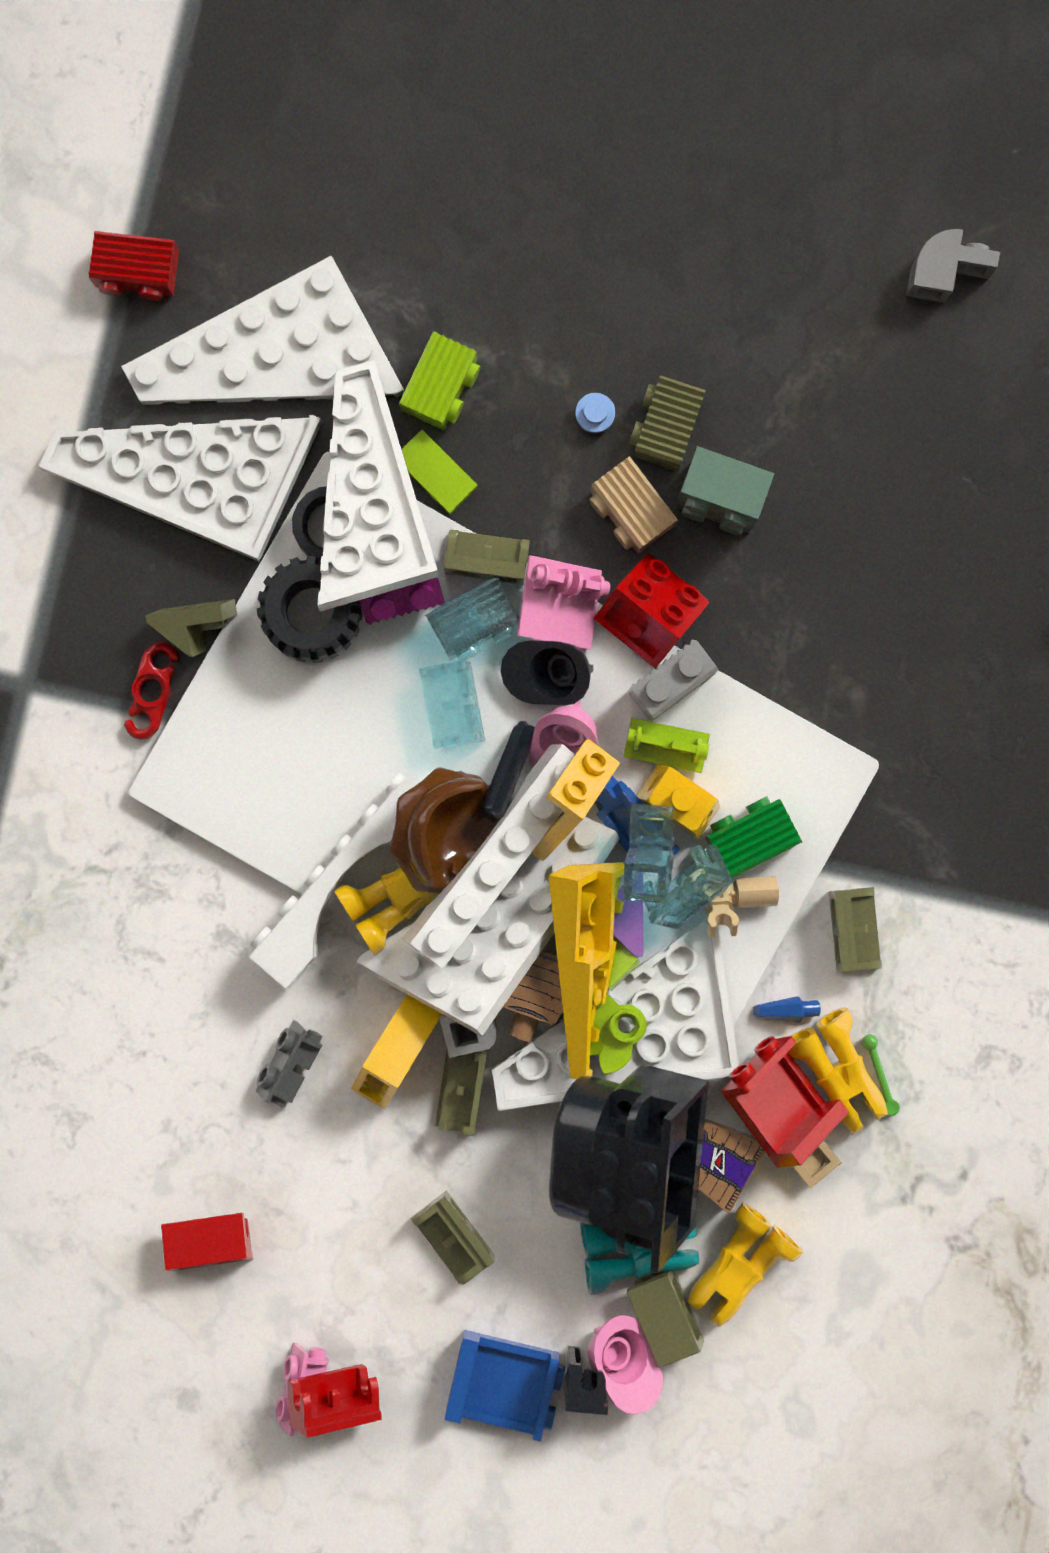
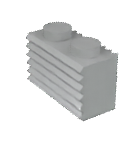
M691 640L681 650L678 649L675 655L672 654L669 659H665L662 664H658L656 669H652L649 674H645L643 679H639L636 684H632L629 694L648 720L652 722L715 675L718 668L699 642Z

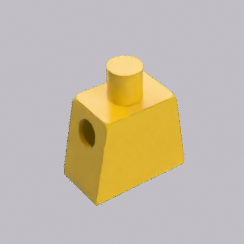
M656 765L636 795L644 805L697 841L720 809V804L716 797L675 769L665 765Z

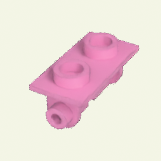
M294 1342L291 1355H288L284 1362L283 1374L286 1380L284 1395L279 1397L276 1406L278 1423L290 1436H294L295 1429L289 1425L288 1380L326 1372L329 1361L325 1357V1349L311 1347L308 1354L298 1343Z

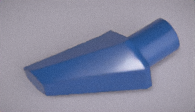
M799 996L758 1004L753 1007V1014L756 1017L801 1023L804 1017L819 1016L821 1012L818 1000L802 1001Z

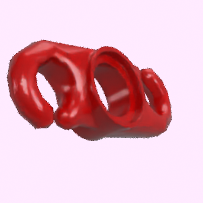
M154 643L143 653L136 678L132 684L133 703L128 710V715L134 717L141 713L146 714L150 718V725L146 729L141 730L135 727L132 720H126L124 727L133 738L139 740L149 739L158 731L161 725L165 708L171 695L170 678L175 669L173 665H167L164 668L155 667L153 656L156 653L163 652L171 662L177 661L179 657L177 651L168 643ZM148 680H157L162 686V694L154 702H146L141 696V687Z

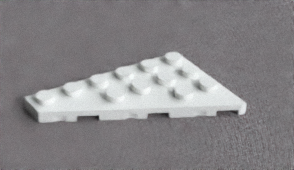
M332 256L121 366L143 405L162 404L164 402L182 404L190 403V401L250 402L253 399H262L264 401H278V399L305 398V400L334 399L336 371L372 360L375 361L385 396L394 395V397H399L404 393L399 379Z
M309 415L310 418L281 419V417H274L263 421H255L253 419L223 420L220 423L193 425L192 422L178 423L175 426H165L164 424L131 426L128 429L104 430L103 428H90L86 431H76L74 429L56 430L38 467L44 472L260 562L322 422L319 417Z
M584 817L544 861H541L531 853L443 969L434 965L402 940L414 922L386 939V947L380 953L374 956L372 951L369 950L362 954L356 962L366 972L483 1036L555 933L548 875L567 865L603 863L620 838L615 830Z
M708 918L704 919L637 966L612 991L608 989L607 994L619 1005L629 1004L640 1009L646 1018L647 1028L643 1038L636 1044H633L630 1061L618 1071L604 1074L600 1067L599 1055H590V1069L593 1070V1077L621 1084L636 1068L646 1065L708 1080L729 1077L730 1073L739 1066L718 925L716 927V936L710 938L706 929ZM623 1017L618 1022V1028L622 1032H630L634 1027V1022L629 1017ZM564 1019L492 1068L498 1111L562 1101L566 1091L576 1080L570 1078Z

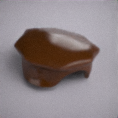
M439 767L398 798L389 852L404 872L413 889L420 892L440 894L467 864L498 822H490L480 814V808L489 789L480 776Z

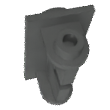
M293 1020L290 1027L285 1028L281 1032L276 1043L277 1052L271 1063L266 1064L261 1069L257 1078L258 1087L256 1092L266 1103L269 1104L271 1101L282 1108H285L288 1102H293L305 1079L302 1074L293 1071L294 1067L297 1064L309 1070L323 1046L320 1043L323 1037L321 1034L312 1029L307 1031L296 1020Z

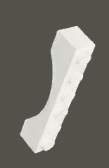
M551 744L526 776L504 816L499 820L483 844L455 878L424 909L402 938L403 941L434 965L442 969L445 967L563 812L561 808L547 798V795L575 754L563 744Z
M411 771L406 777L399 773L385 789V792L389 795L379 808L372 804L358 820L362 827L354 837L351 838L346 834L331 851L336 856L326 869L319 865L304 882L309 888L299 900L293 895L277 914L282 918L272 930L266 926L250 944L255 950L249 958L285 989L290 988L317 957L318 933L322 916L332 893L344 876L363 858L391 843L397 800L403 793L422 781Z

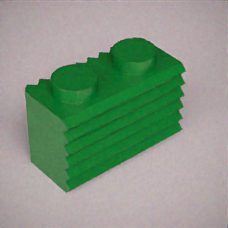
M766 796L746 806L748 815L734 821L730 814L709 825L713 832L706 835L705 839L724 876L728 880L802 843L780 799L770 803Z

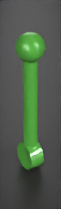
M868 1034L864 1036L862 1045L865 1049L869 1050L888 1115L894 1116L899 1112L900 1105L892 1099L876 1049L878 1039L876 1036Z

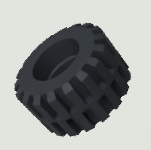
M307 556V560L301 561L298 557L289 559L291 564L285 567L280 564L274 568L277 573L272 578L267 576L263 582L265 584L264 591H259L257 600L260 602V608H257V616L261 620L262 625L260 626L264 634L269 638V641L288 657L291 656L301 662L309 660L313 663L322 662V659L328 657L333 659L339 656L337 653L343 648L347 650L352 645L351 639L353 636L357 637L360 631L359 622L362 621L363 616L360 601L334 607L330 621L318 631L304 633L296 630L288 620V606L293 597L299 592L309 588H321V561L317 560L315 556Z

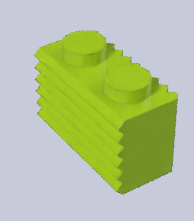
M433 332L399 402L400 410L441 430L446 428L448 421L455 423L464 404V401L459 400L465 386L470 388L473 386L481 366L476 364L477 352L465 345H461L459 342L446 338L444 335Z

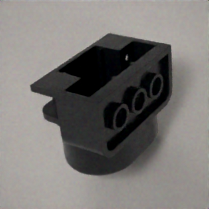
M646 1065L636 1068L621 1084L593 1076L577 1078L570 1085L562 1099L553 1129L549 1179V1200L553 1211L558 1216L594 1227L600 1226L606 1235L617 1240V1251L621 1254L629 1255L637 1246L652 1250L650 1271L659 1273L695 1229L708 1080Z

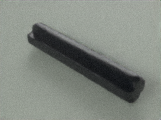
M519 721L513 727L480 808L481 816L487 818L490 822H498L504 816L530 751L535 727L528 725L526 721Z

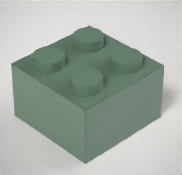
M697 446L675 507L682 509L681 514L688 519L704 522L705 518L718 522L720 523L719 528L725 532L734 535H742L743 531L750 533L759 519L775 473Z

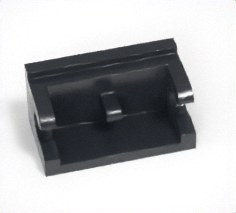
M568 1346L564 1385L565 1410L569 1412L608 1415L606 1378L603 1371L599 1370L596 1374L593 1370L591 1371V1369L587 1368L583 1372L582 1365L580 1364L579 1347Z

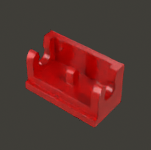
M244 1213L161 1224L165 1270L178 1271L253 1259L248 1219L244 1218Z
M363 1364L288 1380L289 1425L306 1438L382 1420L379 1409L377 1378H368L367 1367Z

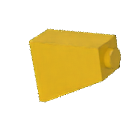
M406 995L363 1064L351 1090L385 1110L442 1014L415 998Z

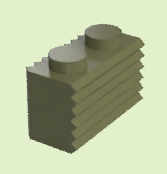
M661 375L657 386L649 384L642 403V407L649 409L645 422L636 421L629 444L636 446L633 457L678 472L706 390Z

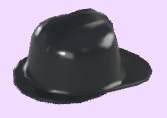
M529 640L518 642L507 650L502 659L500 672L503 684L509 693L518 700L531 704L564 706L575 704L584 698L589 689L590 674L594 671V665L589 664L584 652L576 645L561 641Z

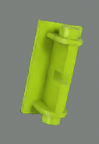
M631 718L623 757L702 773L704 761L708 755L710 734Z

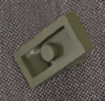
M235 599L163 608L149 613L145 617L147 624L185 654L194 657L206 650L203 631L225 627L224 620L237 615Z

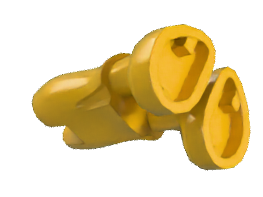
M401 868L389 874L381 875V880L362 889L343 885L334 890L353 922L385 899H390L391 906L355 925L374 956L386 947L388 932L404 919L410 920L418 910L430 904L439 895L413 889Z
M843 1007L828 1013L816 1023L819 1032L832 1048L839 1061L833 1064L830 1062L822 1042L813 1028H805L791 1035L796 1044L788 1053L793 1059L803 1060L808 1064L817 1077L816 1083L825 1090L830 1101L840 1100L849 1113L841 1122L854 1134L864 1129L857 1111L849 1102V1099L861 1093L866 1106L872 1111L877 1120L886 1116L888 1112L880 1090L864 1067L863 1056L858 1055L850 1037L853 1024L852 1015L848 1008Z
M742 1203L735 1213L737 1228L726 1246H721L717 1259L696 1282L687 1301L693 1308L699 1310L715 1291L720 1293L723 1298L710 1316V1321L718 1327L723 1326L737 1313L751 1290L757 1284L764 1281L763 1275L775 1262L780 1259L794 1262L803 1253L802 1248L776 1225H773L768 1231L771 1227L769 1220L745 1203ZM768 1231L751 1259L748 1260L743 1255L749 1247Z

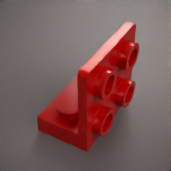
M647 553L615 588L593 619L656 669L658 664L663 661L682 635L707 607L709 601L701 595L697 588L686 583L671 571L666 563Z

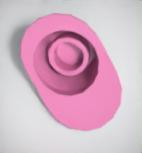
M576 702L572 706L557 707L538 720L529 752L531 768L535 766L551 744H563L574 754H576L587 739L597 745L596 724L590 715L581 710V702Z
M623 1315L611 1318L603 1326L594 1329L595 1334L588 1348L589 1364L596 1374L599 1370L603 1371L606 1378L607 1395L617 1408L630 1414L646 1412L658 1401L663 1384L661 1367L659 1368L639 1321L631 1316Z

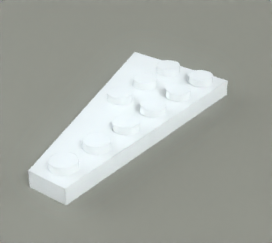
M374 360L338 370L335 374L332 413L334 420L329 452L331 456L330 472L327 478L323 528L325 534L324 549L320 567L322 574L321 588L318 593L320 612L439 577Z

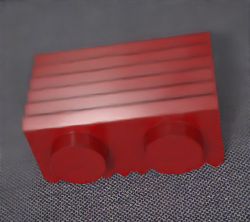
M95 231L92 255L90 257V270L88 272L89 279L95 287L99 288V292L106 295L122 296L123 291L137 292L139 297L153 301L162 300L164 295L171 297L174 295L179 248L175 241L170 239Z

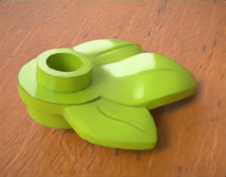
M608 994L605 1004L597 1005L593 1027L600 1030L599 1040L590 1044V1055H599L600 1067L604 1074L618 1071L627 1065L631 1059L633 1044H636L643 1038L647 1028L646 1018L640 1009L629 1004L619 1005ZM629 1017L633 1020L634 1027L630 1032L619 1030L618 1022L621 1018Z

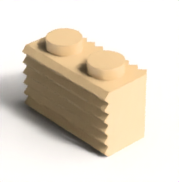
M630 456L591 485L590 492L593 495L589 499L591 505L602 518L608 515L617 528L613 532L626 550L633 547L635 552L639 554L677 524L678 519Z

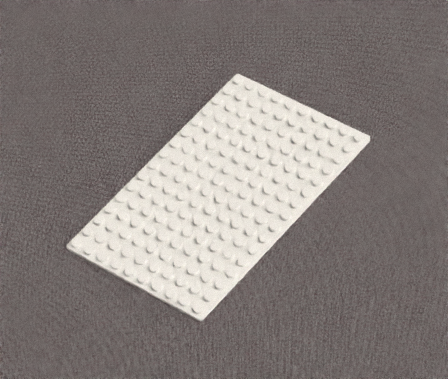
M329 452L324 453L238 600L236 604L237 615L227 619L225 627L220 631L129 789V794L132 798L302 895L309 888L304 882L319 865L326 869L336 857L331 851L346 834L353 838L360 830L362 825L358 823V820L372 804L379 808L389 795L385 792V789L399 773L406 777L411 771L420 780H423L434 769L442 767L453 771L478 775L490 786L513 727L519 721H526L528 725L535 727L540 718L549 714L557 707L562 706L522 702L511 695L503 684L500 670L502 659L507 650L518 642L536 640L517 636L524 585L446 575L444 572V562L449 530L474 532L417 501L438 570V579L445 601L442 606L437 604L434 608L420 609L419 612L413 610L411 614L405 613L403 617L397 615L395 619L390 617L387 621L381 620L379 623L374 621L372 625L366 623L363 614L362 621L359 622L360 631L357 637L353 636L350 641L352 645L347 650L343 648L337 653L339 656L333 659L329 657L324 658L319 663H313L309 660L305 662L297 661L295 658L283 654L269 641V638L264 634L260 626L262 625L261 620L257 616V608H260V602L257 600L259 591L263 592L265 589L263 582L266 577L270 576L272 578L277 573L274 568L280 564L285 567L291 564L289 559L296 557L300 561L307 560V555L302 552L293 535L292 516L297 503L306 493L318 487L327 486L331 459ZM325 504L317 507L310 514L307 523L311 540L324 548L325 536L323 531ZM305 589L296 594L288 606L287 617L292 627L304 633L315 632L322 629L330 621L334 608L320 612L318 607V593L320 589ZM597 602L596 614L598 613V611H599V610L601 609V607L603 606L602 604H600V603H598V602ZM595 621L591 650L579 648L586 655L589 664L594 665V671L590 674L588 691L584 698L578 702H581V710L590 715L596 724L597 745L620 762L612 776L618 782L623 781L627 788L630 787L635 795H637L657 764L623 757L631 718L649 721L630 696L629 691L632 684H636L639 679H643L645 674H649L655 668ZM674 646L660 664L665 659H669L672 654L675 655L679 648ZM717 671L715 675L652 721L710 734L708 755L704 761L702 773L678 768L673 769L718 799L720 809L709 825L730 814L734 821L749 814L746 806L767 796L770 803L778 799L782 801L802 840V843L729 879L730 882H734L735 879L776 876L779 887V902L777 906L736 908V905H733V911L739 918L736 936H731L730 929L726 925H718L734 1027L875 776L879 763L873 757L726 674ZM529 753L511 799H514L526 776L532 770L529 764ZM594 803L585 817L604 825L596 815L599 810ZM646 805L644 806L678 845L680 850L650 875H646L619 842H617L603 862L630 864L629 876H621L619 888L632 875L643 874V956H635L640 964L708 918L706 911L700 905L702 882L705 878L712 875L725 877L705 839L706 835L713 832L709 825L697 841ZM390 844L379 848L363 858L344 876L337 888L349 885L356 889H362L381 880V875L389 874L400 868L389 852ZM333 892L326 909L356 925L362 920L391 906L392 903L387 898L353 922L337 895ZM428 905L418 910L410 920L404 919L387 933L386 939L415 922ZM553 934L543 948V951L557 955L555 934ZM502 1007L503 1010L515 1015L514 1011ZM563 1012L559 1017L557 1023L564 1019ZM538 1020L536 1029L544 1033L554 1025Z

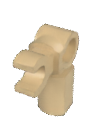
M712 875L705 878L702 882L700 905L708 916L706 929L710 938L716 936L717 925H726L730 929L731 936L737 935L739 918L733 911V905H736V908L777 906L779 902V887L776 876L735 879L734 882H730V880L721 875Z

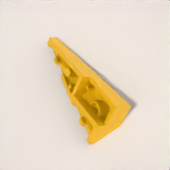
M630 864L567 865L548 875L570 1078L577 1079L581 1076H592L593 1070L590 1069V1044L599 1040L600 1030L593 1026L597 1005L605 1004L617 943L613 940L614 913H622L624 902L617 899L621 876H629Z

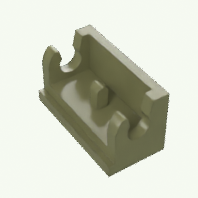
M451 529L448 535L444 572L446 575L524 585L530 540L475 534Z
M874 887L829 891L836 971L851 972L881 969L882 967Z
M446 1050L435 1126H439V1130L461 1131L463 1135L474 1136L487 1051L483 1050L449 1058L448 1050Z
M447 1190L411 1217L412 1222L419 1228L459 1284L464 1285L495 1262V1254Z
M675 1271L650 1274L635 1281V1286L628 1288L627 1294L659 1368L701 1352L704 1338Z

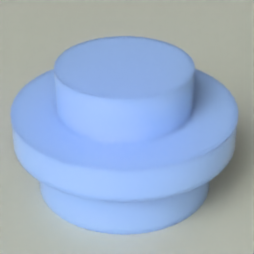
M590 393L578 402L576 420L582 429L590 433H601L612 425L615 418V407L607 396L601 393Z

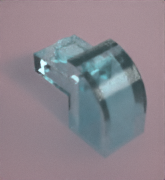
M632 803L630 809L629 850L624 862V900L655 903L666 902L674 859V807Z

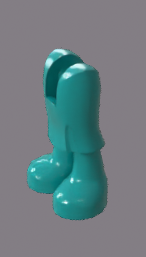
M580 1222L582 1243L587 1257L617 1251V1240L606 1235L600 1226L594 1227ZM696 1226L686 1239L696 1237ZM637 1246L629 1254V1257L615 1259L586 1258L585 1274L589 1294L603 1293L612 1282L623 1278L635 1276L638 1279L646 1274L654 1273L650 1271L652 1250ZM692 1249L677 1250L659 1272L680 1271L698 1265V1251Z

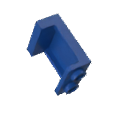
M464 1330L444 1420L461 1423V1419L466 1418L529 1433L533 1436V1440L541 1442L543 1430L551 1431L556 1406L549 1405L552 1391H560L563 1382L565 1366L559 1365V1352Z

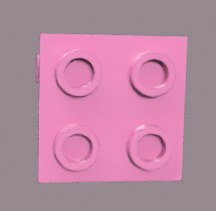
M529 555L517 636L542 641H561L576 645L578 648L591 650L595 623L593 618L596 615L597 602L601 597L608 596L610 583L601 576V570Z

